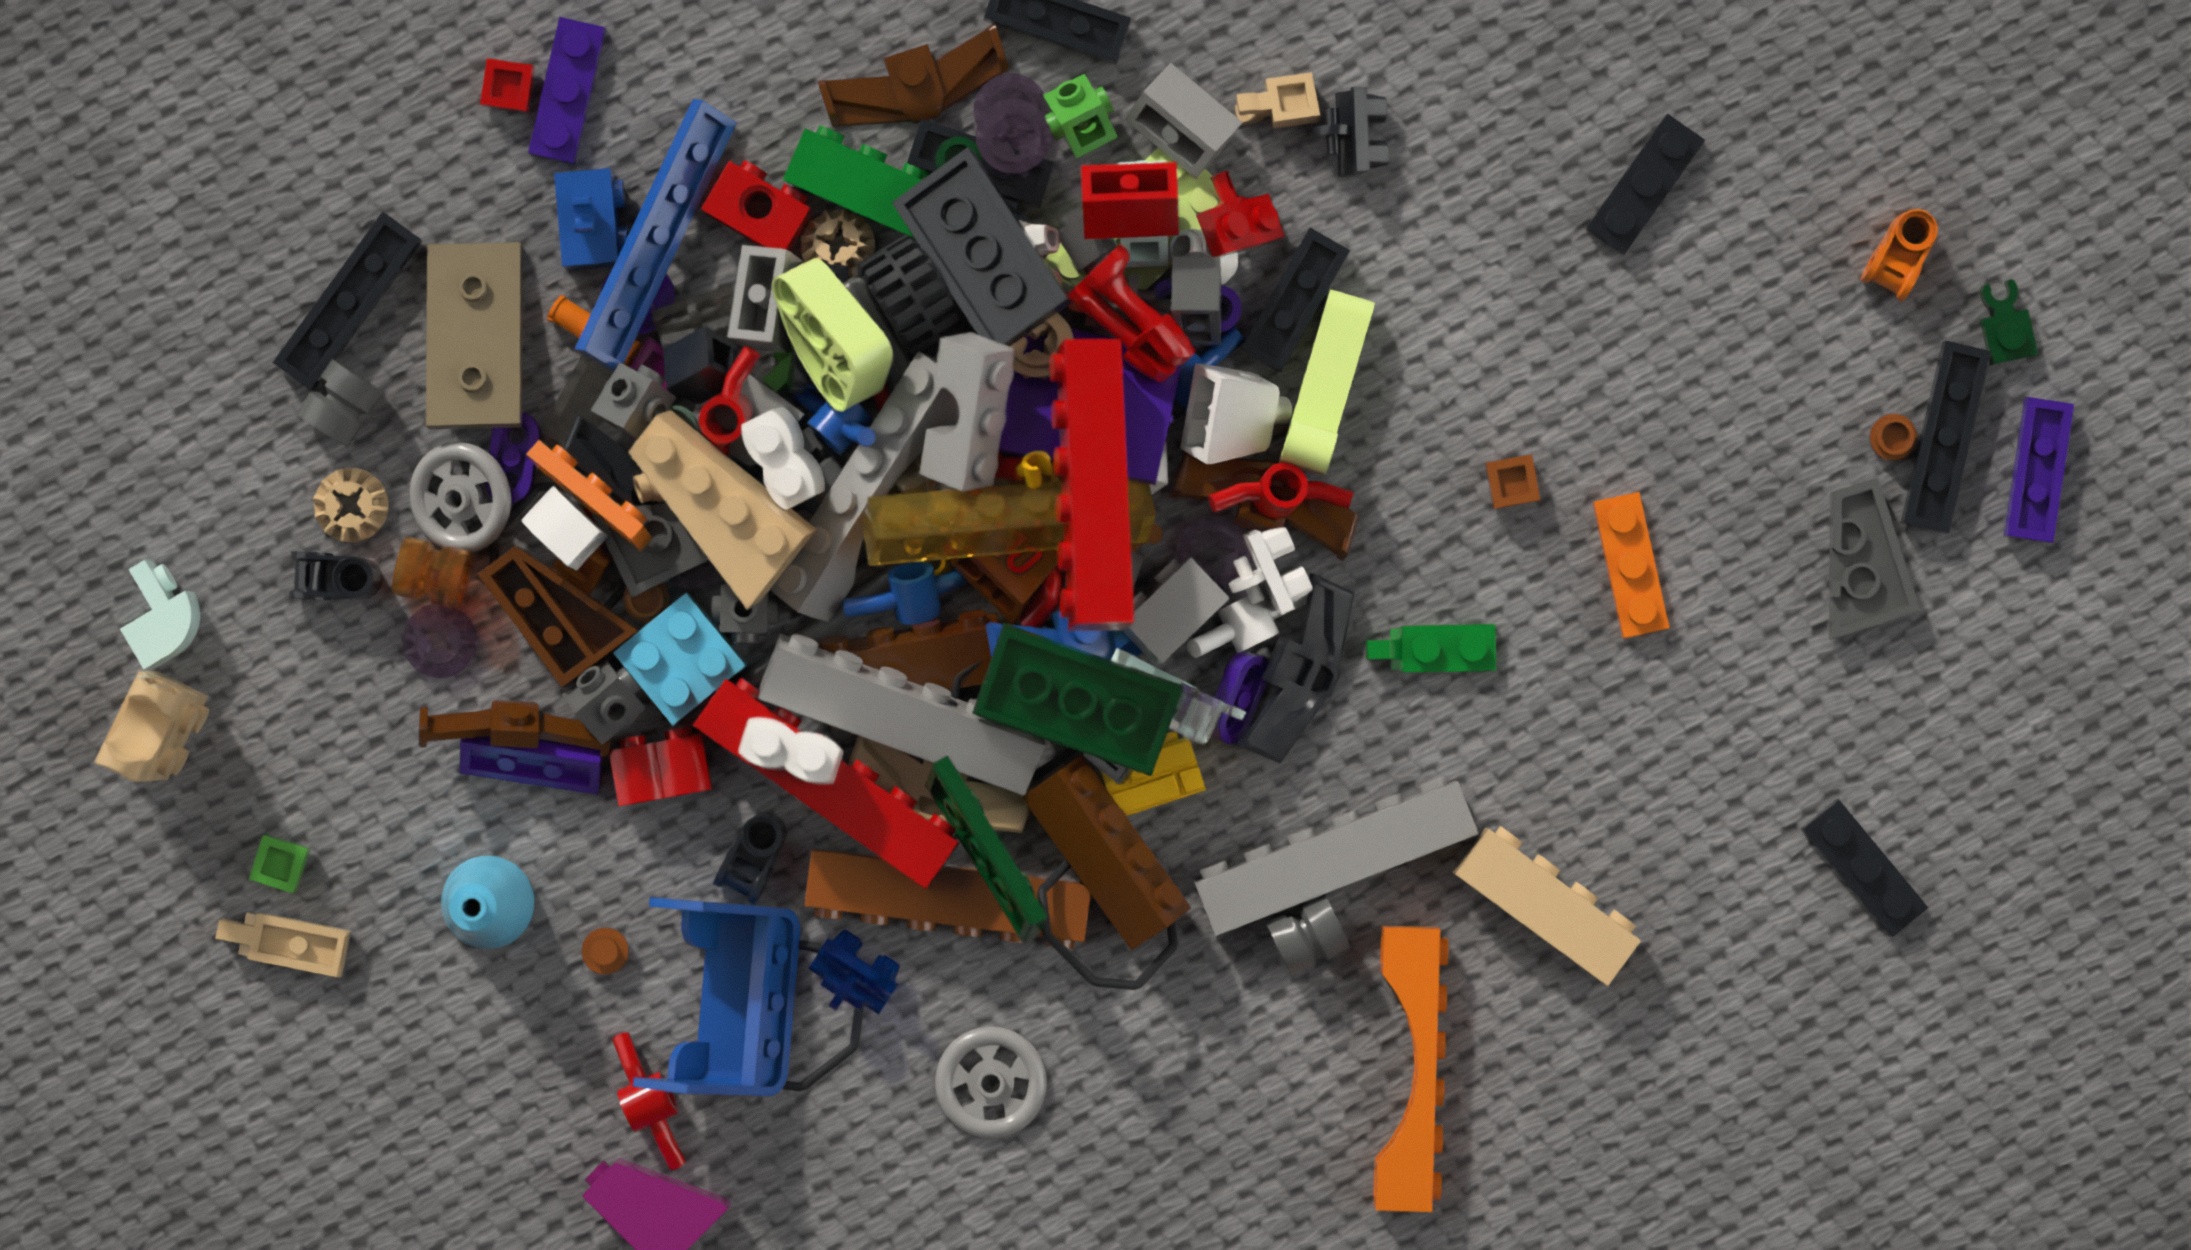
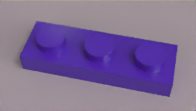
M559 17L528 150L530 155L573 165L576 164L606 34L605 27Z
M2033 397L2024 398L2003 536L2054 543L2074 404Z
M490 736L463 738L460 740V774L599 794L602 780L603 756H600V750L539 739L538 748L490 746Z

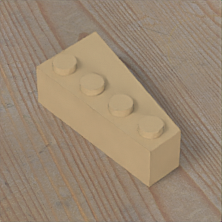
M671 410L656 415L629 450V454L747 609L761 602L817 530L791 508L782 509L772 499L766 487Z

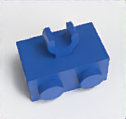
M611 168L554 173L562 267L567 271L614 267L629 235L627 226H619L618 208L626 207L623 179L615 180V173Z

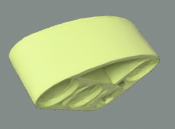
M815 258L775 277L772 281V290L786 332L806 372L827 402L840 412L881 392L893 360L892 347L882 330L822 260Z

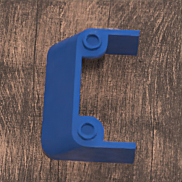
M650 897L649 907L682 910L681 931L684 940L691 947L706 948L697 1042H682L672 1051L667 1078L634 1077L633 1087L684 1094L776 1095L784 1087L788 1076L800 941V922L797 915L788 908Z

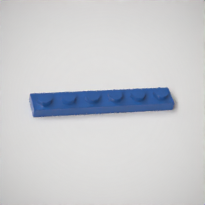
M692 100L575 347V350L609 370L615 371L619 363L624 364L737 124L736 121L704 100Z

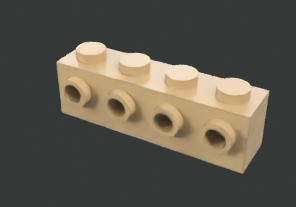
M1500 826L1495 833L1488 828H1484L1452 873L1597 980L1609 986L1641 942L1639 938L1632 934L1636 925L1616 910H1613L1607 916L1596 908L1594 904L1599 898L1579 883L1575 882L1571 888L1566 886L1556 878L1561 870L1541 855L1537 854L1532 861L1521 853L1518 849L1523 842Z

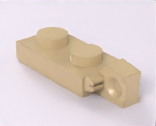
M247 912L245 922L229 919L219 920L215 939L240 943L238 954L248 956V960L340 978L343 974L351 930L261 912L256 914Z

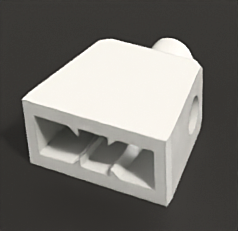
M1195 364L1180 448L1205 464H1214L1266 451L1271 443L1274 425L1287 424L1292 417L1291 402L1287 397L1279 396L1278 386L1257 374L1206 364Z

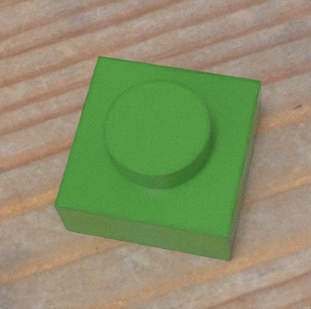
M264 834L249 880L290 893H297L311 848Z

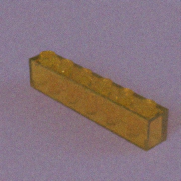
M1128 480L1131 543L1147 542L1156 517L1150 484ZM1062 481L1044 482L1036 489L1028 487L1027 484L984 487L963 492L960 490L868 497L862 526L869 566L1058 550L1059 542H1064V523H1057L1055 505L1057 495L1062 494Z

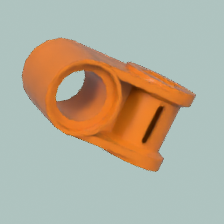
M1921 209L1909 210L1898 215L1890 224L1881 244L1878 245L1872 254L1860 280L1866 284L1872 281L1896 294L1897 300L1903 302L1915 285L1922 270V264L1936 240L1938 226L1934 217L1929 212ZM1907 219L1917 220L1924 229L1923 239L1919 244L1909 243L1903 236L1902 228Z

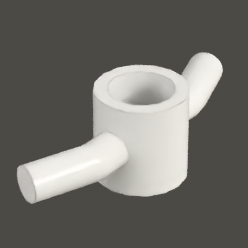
M1308 594L1293 602L1295 609L1306 605ZM1247 596L1217 611L1223 624L1189 640L1187 650L1191 656L1196 658L1232 641L1237 653H1240L1278 634L1279 631L1274 620L1287 613L1281 614L1280 611L1276 612L1271 601L1265 603L1262 600L1252 604Z

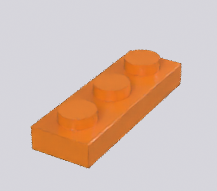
M538 440L529 450L527 456L536 468L639 552L650 542L652 536L643 525L648 519L628 501L619 506L608 497L613 492L612 489L595 474L590 473L585 478L576 471L574 467L578 462L562 447L556 445L551 450Z
M1640 492L1592 502L1622 639L1669 629Z

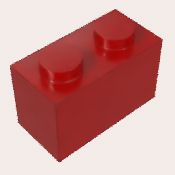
M1177 162L1081 166L1084 239L1179 236Z

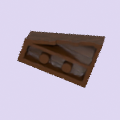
M514 546L478 573V576L562 688L572 686L585 670L597 666L603 660L611 657L614 651L641 630L522 547Z

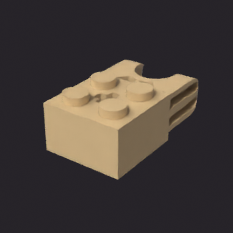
M138 671L97 755L95 763L134 782L168 780L170 774L178 775L189 754V750L183 747L191 731L197 734L208 717L210 709L204 706L208 695L159 671Z

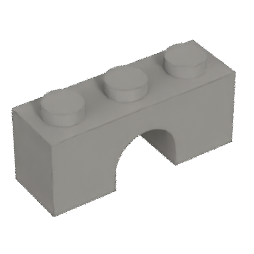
M974 333L941 338L934 384L948 389L955 396L959 406L958 423L926 429L920 475L962 492L993 485L994 476L998 468L997 457L1001 432L1005 425L1008 390L1013 377L1012 365L1015 349Z

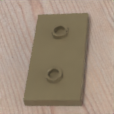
M521 242L427 244L426 427L428 430L522 427L523 247Z

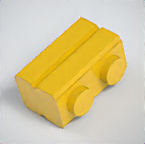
M1176 730L1167 733L1152 777L1133 771L1124 784H1117L1101 770L1108 792L1126 816L1206 790L1188 736L1179 739Z

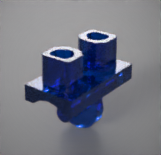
M843 930L833 940L827 938L808 969L823 978L821 986L835 994L828 1006L837 1011L844 1000L858 1010L864 1005L879 1015L898 986L895 980L900 965L886 955H878L872 966L856 957L863 943L860 938L848 930Z

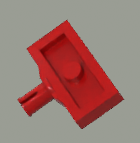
M1224 171L1210 177L1220 204L1216 205L1215 208L1196 215L1212 257L1227 256L1270 244L1285 237L1279 222L1278 213L1273 206L1269 193L1252 198L1237 196L1229 171Z

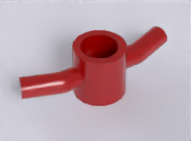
M744 346L728 371L722 392L711 398L702 407L699 414V426L702 433L726 456H728L730 443L742 435V424L754 419V409L751 401L741 392L743 383L759 360L760 354L748 346ZM728 405L736 412V429H726L717 422L715 417L716 406L724 407Z
M1282 462L1270 467L1258 482H1244L1208 495V501L1215 513L1244 501H1254L1260 513L1268 518L1281 519L1289 516L1303 500L1317 499L1348 509L1353 498V491L1322 481H1307L1306 475L1299 467L1291 463ZM1272 481H1280L1286 484L1291 491L1292 499L1290 501H1281L1274 497L1270 491Z
M630 1033L618 1034L612 1038V1041L630 1083L617 1090L624 1115L635 1133L649 1127L669 1169H678L685 1164L686 1160L666 1120L679 1114L674 1095L669 1091L633 1087L634 1077L665 1078L661 1071L647 1076Z

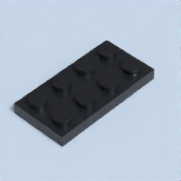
M970 148L964 149L892 202L979 336L1010 347L1072 302L1001 192Z

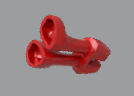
M1120 243L1068 294L1072 302L1067 307L1072 311L1087 314L1117 339H1121L1122 344L1128 349L1123 356V360L1147 377L1163 383L1175 373L1176 366L1183 365L1195 354V349L1184 331L1169 314L1161 316L1138 297L1128 285L1124 277V270L1130 260V253ZM1103 295L1119 307L1138 328L1116 312Z

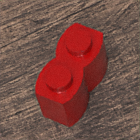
M692 727L664 731L665 740L647 744L645 735L618 740L619 749L609 751L618 806L633 805L713 790L704 735H693Z

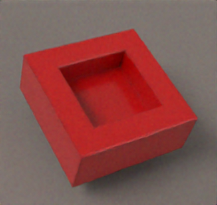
M487 58L480 105L488 108L529 113L535 73L534 65Z

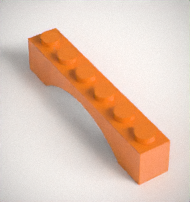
M1381 925L1380 973L1394 990L1406 1014L1413 1040L1414 1073L1411 1094L1403 1118L1390 1141L1374 1158L1373 1206L1376 1211L1432 1212L1433 1200H1441V1172L1433 1171L1434 1153L1442 1154L1443 1126L1435 1125V1106L1443 1107L1444 1078H1436L1437 1059L1444 1060L1446 1052L1445 1031H1438V1012L1446 1013L1447 985L1439 984V966H1447L1449 944L1448 938L1440 937V929L1438 927Z

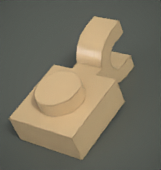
M1312 72L1268 78L1265 82L1266 92L1236 94L1237 105H1235L1234 109L1236 117L1243 122L1241 126L1259 122L1268 116H1271L1273 129L1318 123L1320 119Z

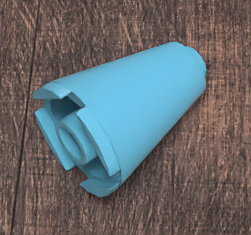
M479 856L463 862L449 875L442 891L441 910L445 923L459 940L472 947L495 949L513 942L527 929L534 910V892L528 877L516 864L496 856ZM475 899L481 904L480 913L475 907Z

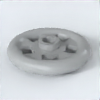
M445 443L429 451L420 460L413 472L409 491L412 514L420 530L435 545L450 552L472 553L486 548L501 535L510 516L511 491L505 472L496 459L487 451L470 443ZM459 460L470 463L469 476L464 474L455 475L454 461ZM434 474L443 479L437 495L428 491ZM489 482L493 502L483 504L484 496L479 483ZM455 490L462 497L460 506L455 501ZM439 508L446 517L452 520L446 529L434 517ZM477 514L483 527L470 534L464 521L473 518Z
M980 1027L960 1035L942 1054L935 1075L936 1096L944 1114L960 1130L980 1138H1002L1026 1127L1041 1109L1047 1089L1046 1070L1038 1051L1022 1035L1002 1027ZM999 1046L1007 1048L1018 1056L1011 1068L1002 1061L994 1059ZM975 1049L983 1058V1061L977 1063L970 1072H967L959 1062L967 1053ZM990 1074L998 1077L1000 1081L999 1088L992 1092L985 1090L982 1086V1079ZM1016 1077L1028 1080V1090L1024 1100L1011 1097L1014 1089V1078ZM967 1083L968 1090L975 1101L962 1107L956 1097L954 1088ZM984 1105H1004V1118L996 1120H986L984 1118Z

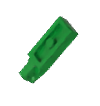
M1495 624L1420 625L1390 628V640L1366 641V659H1390L1391 671L1402 670V673L1496 671Z

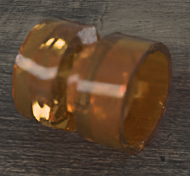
M406 536L396 560L392 580V593L415 600H420L424 595H429L432 604L459 609L465 596L471 571L472 551L449 545L436 550L432 541ZM434 569L440 571L438 579L432 578Z

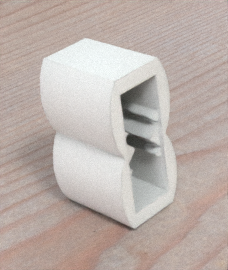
M784 407L772 409L742 424V437L745 447L751 457L763 467L766 488L772 499L782 509L786 510L825 491L823 472L816 459L804 449L801 428L797 420Z
M752 718L748 720L738 750L744 758L760 767L770 770L787 769L796 777L819 785L834 783L844 753L837 744L822 735L808 732L795 733L784 724L768 718Z

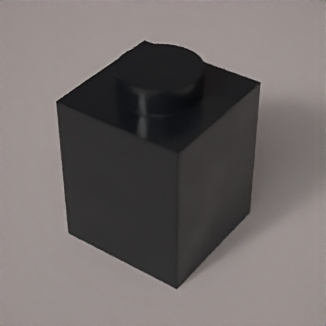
M703 326L663 349L666 387L668 390L697 405L721 393L726 375L738 357L736 342Z

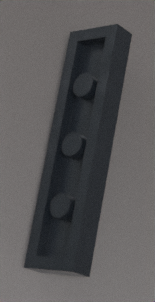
M382 211L272 363L309 390L314 391L319 384L318 379L332 359L337 360L423 240Z
M1951 341L1942 342L1901 524L1944 534L1950 532L1991 351Z

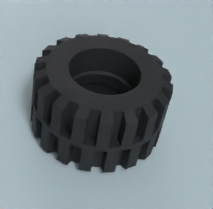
M907 234L857 264L859 278L865 280L911 361L918 351L931 357L939 353L940 340L943 337L966 334L965 320L949 289L923 248Z

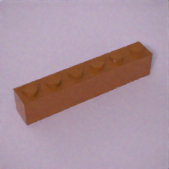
M822 849L811 850L804 906L815 907L814 916L842 919L843 911L861 913L860 922L878 925H888L889 917L908 919L907 928L925 931H935V924L940 923L954 925L953 934L981 937L982 929L1001 931L1000 940L1024 943L1019 939L977 869L945 865L931 886L925 889L881 857ZM1027 876L1033 887L1034 895L1038 900L1037 892L1039 886L1047 878ZM1058 880L1047 892L1051 933L1067 949H1074L1075 941L1085 942L1091 893L1084 883Z

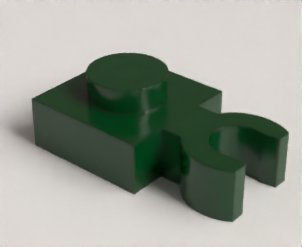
M2013 279L2004 281L2007 294L2003 300H1996L1992 296L1990 284L1983 285L1980 288L1981 301L1987 308L1991 309L1993 316L1980 320L1986 350L1991 351L1989 365L2038 355L2029 310L2015 312L2013 304L2018 297V287Z

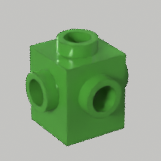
M1085 74L1073 80L1063 82L1056 89L1043 95L1050 110V113L1043 117L1055 141L1064 137L1076 159L1118 137L1108 114L1114 112V108L1102 86L1094 90Z

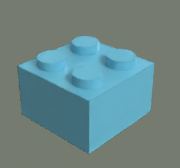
M689 593L682 595L613 652L672 725H679L712 698L725 679L732 681L750 666L727 637L720 632L718 626L712 623L709 615Z

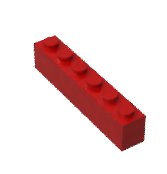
M1064 339L1056 349V353L1051 354L1049 362L1051 382H1057L1058 400H1053L1051 420L1053 429L1060 430V447H1055L1053 457L1055 476H1062V494L1057 495L1055 505L1057 523H1064V542H1059L1058 567L1059 570H1066L1067 588L1062 589L1060 592V614L1062 618H1068V631L1126 630L1134 623L1121 339Z
M740 678L736 685L725 679L693 726L916 883L928 889L960 844L959 841L952 837L957 829L935 813L929 820L913 810L918 801L895 786L891 793L884 790L875 783L880 775L858 759L855 760L852 766L841 759L834 783L827 785L806 782L790 773L787 769L770 770L750 762L738 752L749 719H772L784 724L795 733H803L798 729L802 720L783 707L778 706L775 712L763 705L759 702V690L744 679Z

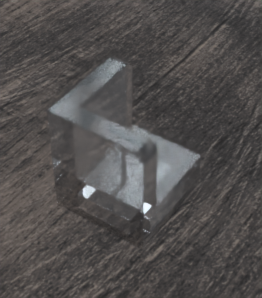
M1181 682L1183 691L1176 707L1179 710L1172 718L1169 729L1199 744L1206 745L1221 712L1243 720L1246 711L1208 692Z

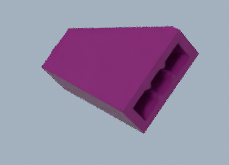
M621 1158L612 1166L605 1160L602 1161L584 1180L590 1188L582 1195L635 1250H688L732 1204L721 1195Z

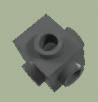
M619 363L612 376L605 383L603 391L592 407L591 412L613 428L638 440L656 415L669 411L677 397L662 387L665 378L650 368L640 365L639 369L635 371Z
M721 585V596H713L712 623L720 624V632L723 635H731V643L759 644V636H771V625L779 624V597H772V591L769 590L761 602L753 606L752 613L748 617L742 618L737 616L735 612V607L741 600L729 585Z
M606 659L597 666L585 670L579 676L577 683L562 694L574 714L601 744H604L618 731L629 728L635 722L637 716L646 709L636 696V693L642 689L625 667L616 672Z

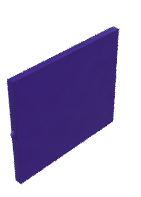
M1071 329L1073 339H1116ZM1047 334L1044 337L1040 336L1036 340L1030 336H1024L1027 339L1024 355L1027 352L1031 353L1035 349L1046 354L1043 346ZM1121 342L1128 480L1156 486L1168 425L1173 422L1171 411L1181 366H1176L1175 373L1165 382L1159 383L1137 371L1123 360V356L1128 349ZM1013 370L1005 408V425L1001 432L998 452L1024 457L1033 451H1043L1050 456L1051 463H1053L1055 447H1060V430L1053 429L1051 409L1053 400H1058L1057 382H1051L1050 376L1046 380L1041 377H1029L1025 380L1020 373Z

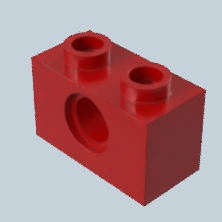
M743 160L740 166L728 161L701 207L703 213L760 247L791 251L813 214L811 208L805 205L808 197L785 183L781 190L764 181L768 174L746 160ZM758 195L767 196L772 200L770 213L761 219L752 218L747 213L749 201Z

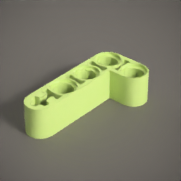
M1329 290L1313 343L1310 360H1308L1297 404L1294 407L1285 438L1286 441L1278 463H1291L1302 471L1319 476L1326 474L1375 302L1336 290Z

